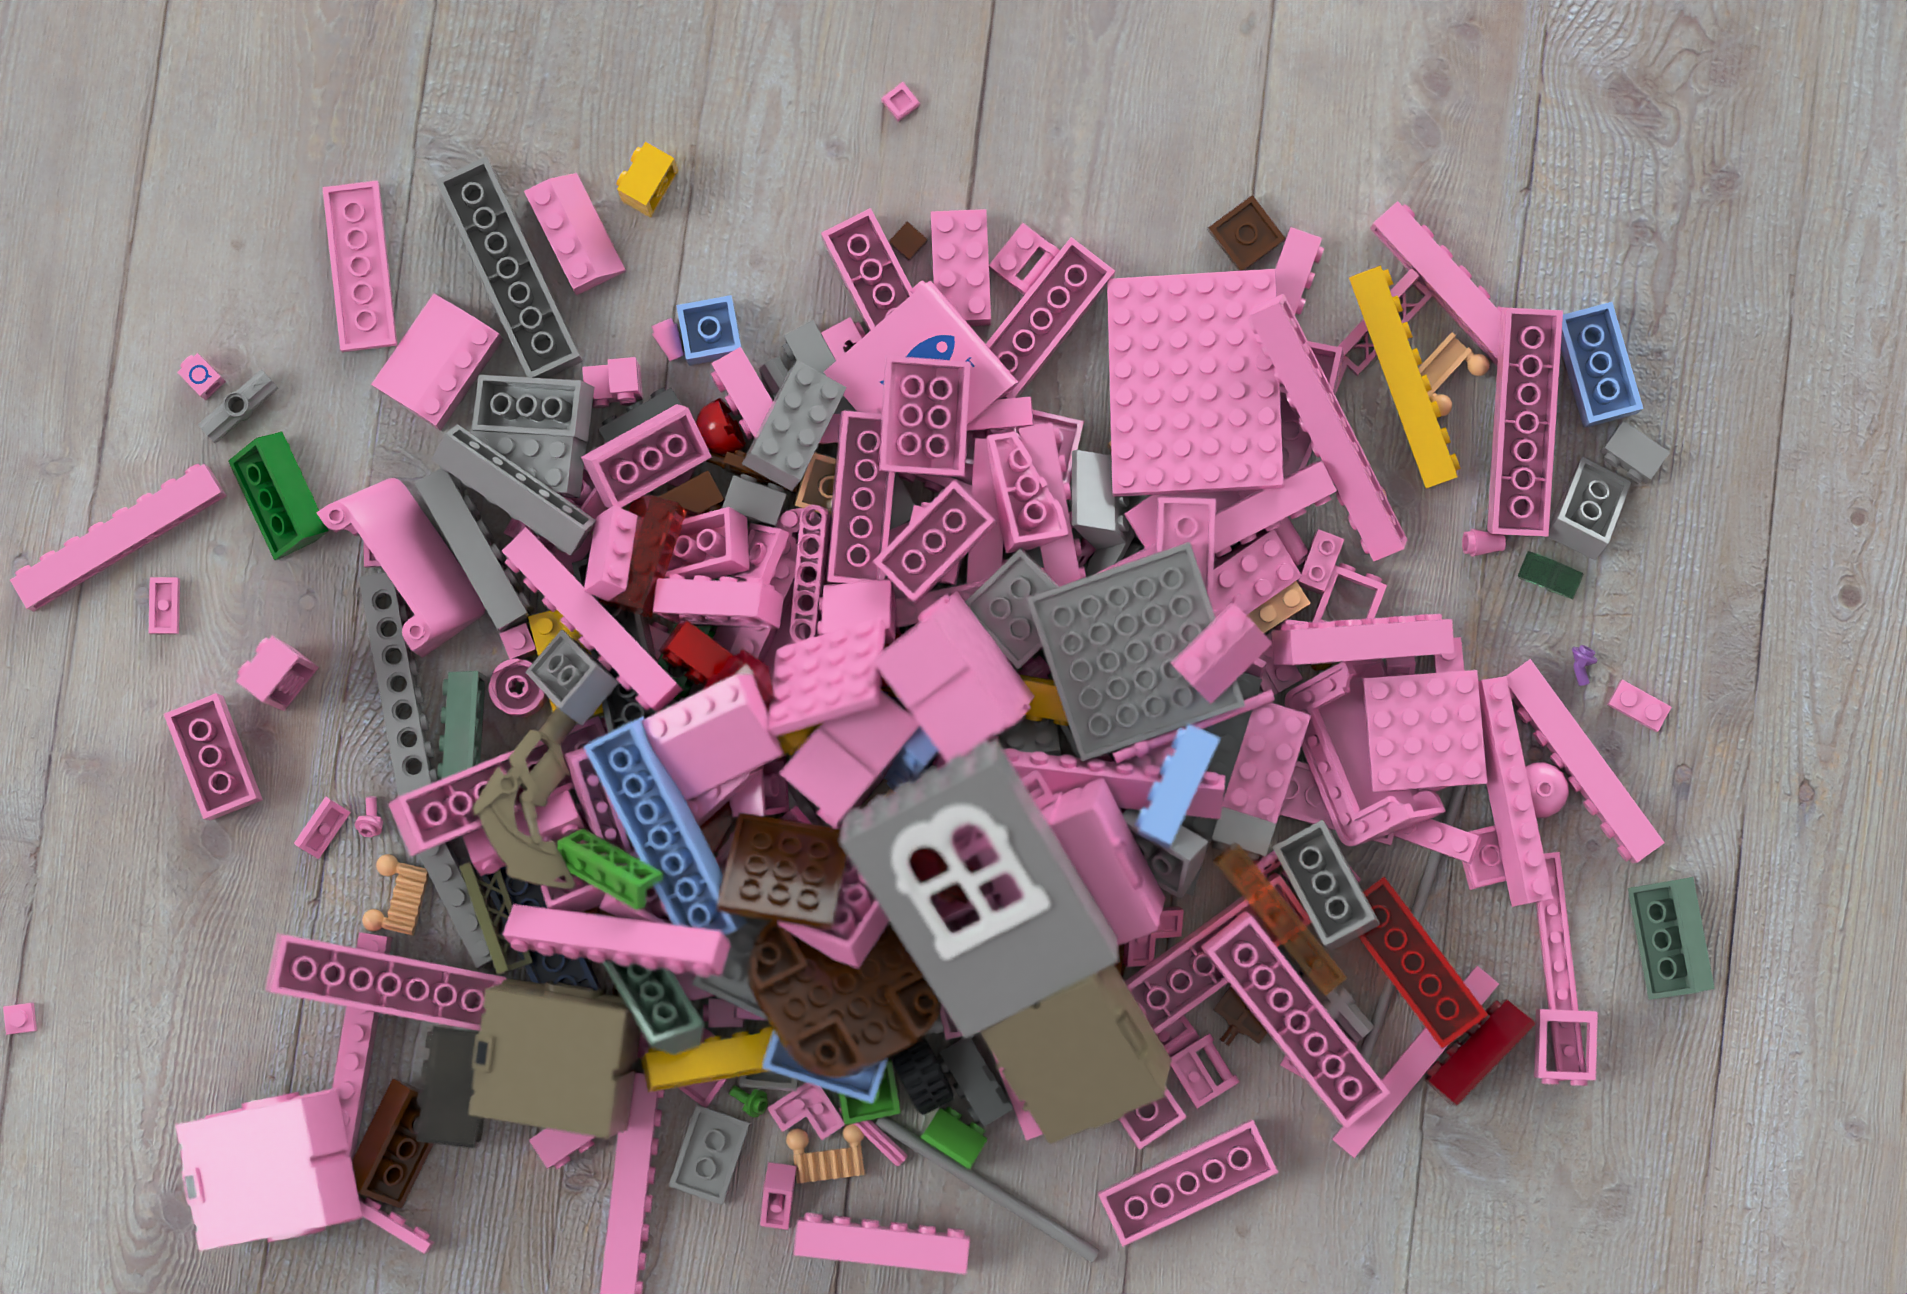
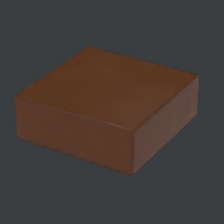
M908 221L889 240V244L908 261L928 242V239Z

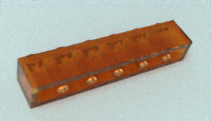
M1233 843L1212 860L1324 996L1328 995L1347 979L1346 975L1239 844Z

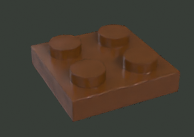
M1253 195L1207 229L1238 271H1245L1286 240Z

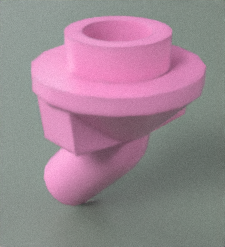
M368 796L365 797L366 816H358L354 825L362 836L374 837L381 834L383 820L381 817H377V797Z

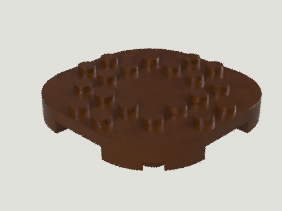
M771 921L761 931L748 959L747 975L751 991L782 1045L799 1065L818 1075L848 1077L863 1072L919 1042L929 1032L940 1014L942 1002L890 921L859 968L832 959L779 926L778 921Z

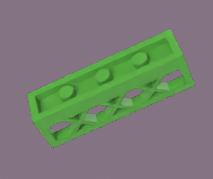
M583 828L557 841V849L570 873L637 911L646 906V889L663 880V873ZM584 840L589 844H578L577 842ZM596 853H607L609 855H597ZM615 864H627L628 866H617ZM635 875H646L647 877L640 879Z

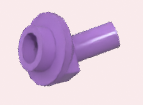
M1580 645L1579 648L1573 647L1574 671L1578 685H1587L1590 682L1585 666L1597 663L1598 660L1594 657L1595 651L1585 645Z

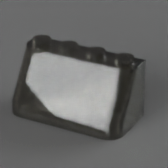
M433 1026L432 1032L428 1031L426 1048L430 1049L429 1058L423 1061L421 1073L422 1077H426L424 1089L420 1088L417 1105L421 1106L420 1117L415 1118L413 1134L417 1135V1141L473 1149L480 1147L485 1118L469 1115L471 1096L475 1092L472 1089L475 1069H472L476 1035L480 1031Z

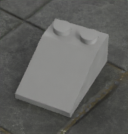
M1581 457L1550 521L1549 538L1596 560L1609 544L1632 481Z
M563 629L526 671V674L562 712L581 726L594 714L599 705L613 692L619 683L604 666Z

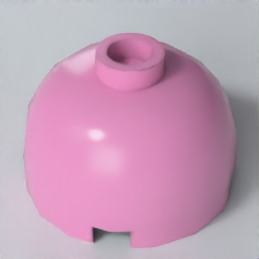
M1545 762L1531 763L1525 766L1536 818H1547L1558 813L1566 804L1569 795L1568 781L1564 773L1556 766Z

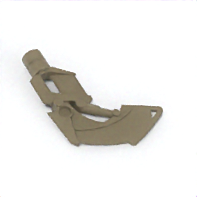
M559 708L554 710L539 731L530 730L509 756L511 768L507 771L506 775L503 774L499 766L497 767L472 808L474 817L477 814L479 815L482 827L492 847L507 866V875L509 877L542 886L572 889L575 886V882L554 841H542L535 806L545 807L548 803V797L565 775H570L560 744L574 728L576 721ZM541 740L548 747V750L533 770L529 772L525 759ZM519 786L524 790L519 795L518 800L522 805L530 837L518 830L515 821L514 803ZM563 875L566 879V883L553 881Z

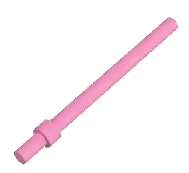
M1271 690L1243 700L1245 703L1243 707L1190 725L1202 730L1275 700ZM1187 726L1134 743L1129 747L1112 753L1113 758L1117 764L1135 756L1140 758L1150 754V750L1174 741L1179 729L1185 730Z

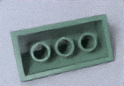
M479 671L448 672V679L443 680V696H447L446 707H442L441 723L445 724V735H440L439 751L443 752V763L438 764V780L445 779L481 764L486 676Z
M1694 877L1628 888L1648 999L1686 995L1715 989Z
M605 960L603 962L651 1047L675 1055L700 1046L704 1024L672 971L659 967L651 970L637 964L623 966L615 961Z

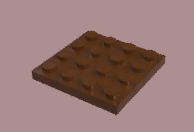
M739 813L717 902V911L832 930L848 854L840 843L842 829Z

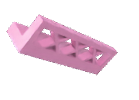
M1412 268L1390 290L1392 297L1398 295L1399 299L1402 297V323L1409 322L1433 296L1417 280L1419 275ZM1411 286H1414L1424 297L1418 303L1406 304L1405 293ZM1406 308H1413V309L1406 315ZM1364 319L1338 346L1343 348V361L1348 363L1347 367L1357 376L1377 356L1375 349L1369 355L1368 348H1374V345L1368 344L1369 331ZM1364 337V344H1358V342ZM1364 348L1365 360L1359 366H1356L1346 355L1352 349Z
M1034 770L1021 779L1025 787L1034 780L1037 782L1039 788L1031 792L1030 795L1039 810L1054 801L1055 798L1039 771ZM969 824L960 825L951 835V845L962 863L991 844L986 833L981 828L977 829V826L972 824L971 828L966 827ZM960 830L970 831V835L958 843H955L952 838Z

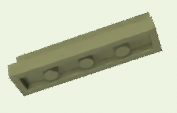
M469 862L459 866L497 974H504L533 963L530 952L527 950V952H523L524 960L509 964L506 952L510 943L503 935L498 933L497 924L501 916L506 919L509 918L508 915L503 913L505 908L507 907L510 915L513 907L500 868L494 872L495 874L489 885L479 879L473 863ZM496 880L499 884L500 889L494 887ZM482 885L488 887L485 894ZM491 890L497 891L503 896L504 902L500 911L488 905L487 899ZM491 912L498 914L495 921ZM501 939L507 941L505 947H503Z

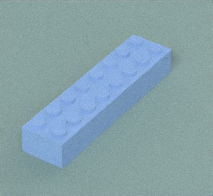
M644 717L634 720L583 746L640 860L663 873V880L653 886L673 925L722 931L724 936L745 925L747 921L744 916L717 911V902L724 876L683 794L652 749L642 721L645 720Z

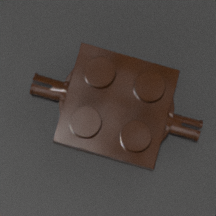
M735 450L734 454L727 452L726 456L709 451L712 457L706 460V462L720 466L722 469H726V471L739 476L745 474L754 477L761 484L767 485L771 483L791 491L743 465L742 462L747 455L744 452ZM800 482L791 492L797 493Z
M1230 986L1213 1009L1229 1025L1219 1040L1224 1042L1227 1039L1224 1044L1230 1046L1239 1033L1247 1035L1257 1044H1260L1268 1032Z

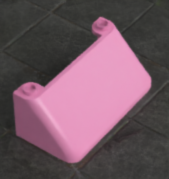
M388 478L328 504L317 512L322 522L335 533L340 530H347L354 536L358 534L361 536L415 614L404 624L402 636L410 649L423 658L485 613L486 608L464 569L407 487L400 480Z
M1382 658L1342 661L1291 689L1285 697L1286 707L1311 714L1301 747L1337 835L1346 846H1356L1446 812L1438 794L1431 790L1419 793L1416 792V789L1372 792L1363 679L1388 677Z

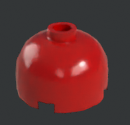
M721 398L716 399L701 409L697 415L696 425L707 448L711 452L726 455L727 452L734 453L735 450L738 451L744 448L746 441L737 420L733 421L729 414L731 412L730 408Z

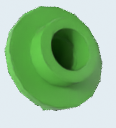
M733 1085L728 1092L729 1095L744 1104L742 1110L753 1118L763 1114L768 1107L767 1094L762 1090L754 1089L751 1094H748L741 1088Z

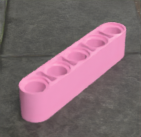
M818 505L805 507L800 516L790 635L796 643L812 637H818V621H821L822 618L819 610V598L823 597L831 518L829 511L825 507ZM815 510H818L822 515V520L817 526H813L809 519L810 514ZM812 538H815L819 543V550L815 554H810L807 550V543ZM808 567H813L817 574L816 579L811 583L806 581L804 577L805 570ZM806 595H810L814 600L813 608L809 611L802 607V599ZM804 623L808 624L811 628V635L807 639H803L799 634V628Z

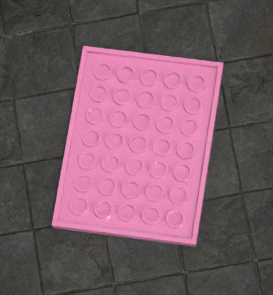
M1263 269L1109 279L1107 281L1113 496L1284 488L1280 383L1275 377V366L1271 358L1267 359L1261 348L1262 341L1258 333H1253L1248 321L1253 307L1277 297L1276 270Z

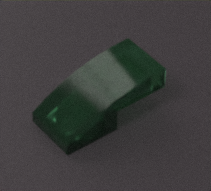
M1528 551L1518 573V578L1573 600L1584 574L1562 563Z

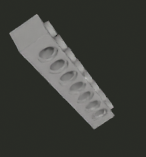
M386 572L359 577L398 796L400 797L439 780L437 778V770H432L430 761L431 758H434L432 742H427L425 731L429 730L428 718L426 714L421 712L420 703H424L423 691L421 686L417 687L415 676L419 675L417 660L412 659L410 647L402 636V628L405 621L409 620L406 604L402 605L400 593ZM389 595L392 599L391 606L384 610L380 609V598ZM388 623H395L397 626L396 633L391 637H386L384 635V627ZM394 650H400L402 653L401 661L397 664H390V653ZM404 677L407 681L405 690L396 692L394 689L395 680ZM403 705H410L412 708L411 716L408 719L402 720L399 717V709ZM414 732L417 735L416 744L412 747H406L404 744L405 735ZM413 760H420L422 770L420 773L412 775L409 772L410 763Z

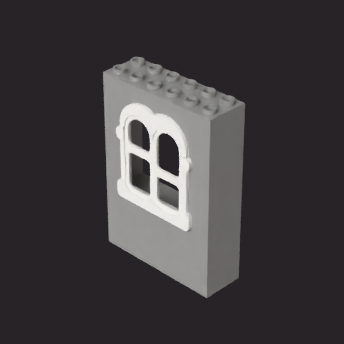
M996 739L989 743L984 741L976 745L972 752L965 756L957 755L951 758L946 766L938 770L936 768L928 770L921 776V779L913 783H903L894 793L887 797L881 795L875 798L870 803V806L862 810L859 808L854 809L843 819L841 845L964 1039L1118 962L1117 936ZM964 824L979 826L993 844L1000 856V860L977 873H968L951 845L950 840L953 831ZM931 846L938 849L950 866V870L925 884H920L909 868L908 858L916 848ZM1003 872H1009L1024 897L1016 903L994 912L990 909L978 887L980 884ZM954 882H958L962 885L979 912L981 920L957 933H950L929 901V896Z

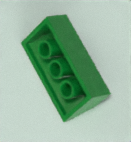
M283 432L255 438L228 460L274 561L316 542L329 532L327 526L317 514L319 509L313 494L309 490Z

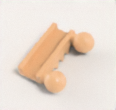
M1453 332L1418 368L1421 376L1427 375L1432 390L1428 391L1427 394L1430 402H1437L1441 417L1450 413L1452 401L1448 396L1444 394L1438 395L1435 391L1465 360L1471 374L1482 376L1488 372L1490 367L1489 360L1485 355L1474 354L1473 350L1469 347L1466 348L1455 338L1456 335Z
M384 854L376 862L377 871L387 877L398 873L393 897L390 901L391 906L387 913L388 918L384 917L381 911L370 909L362 917L363 926L373 932L384 928L414 936L429 874L425 868L400 863L395 856Z
M854 1124L844 1126L843 1137L850 1144L848 1148L805 1153L804 1150L809 1143L808 1134L800 1128L792 1129L787 1134L786 1143L793 1150L794 1165L797 1166L796 1182H815L865 1175L861 1141L865 1135L860 1128Z

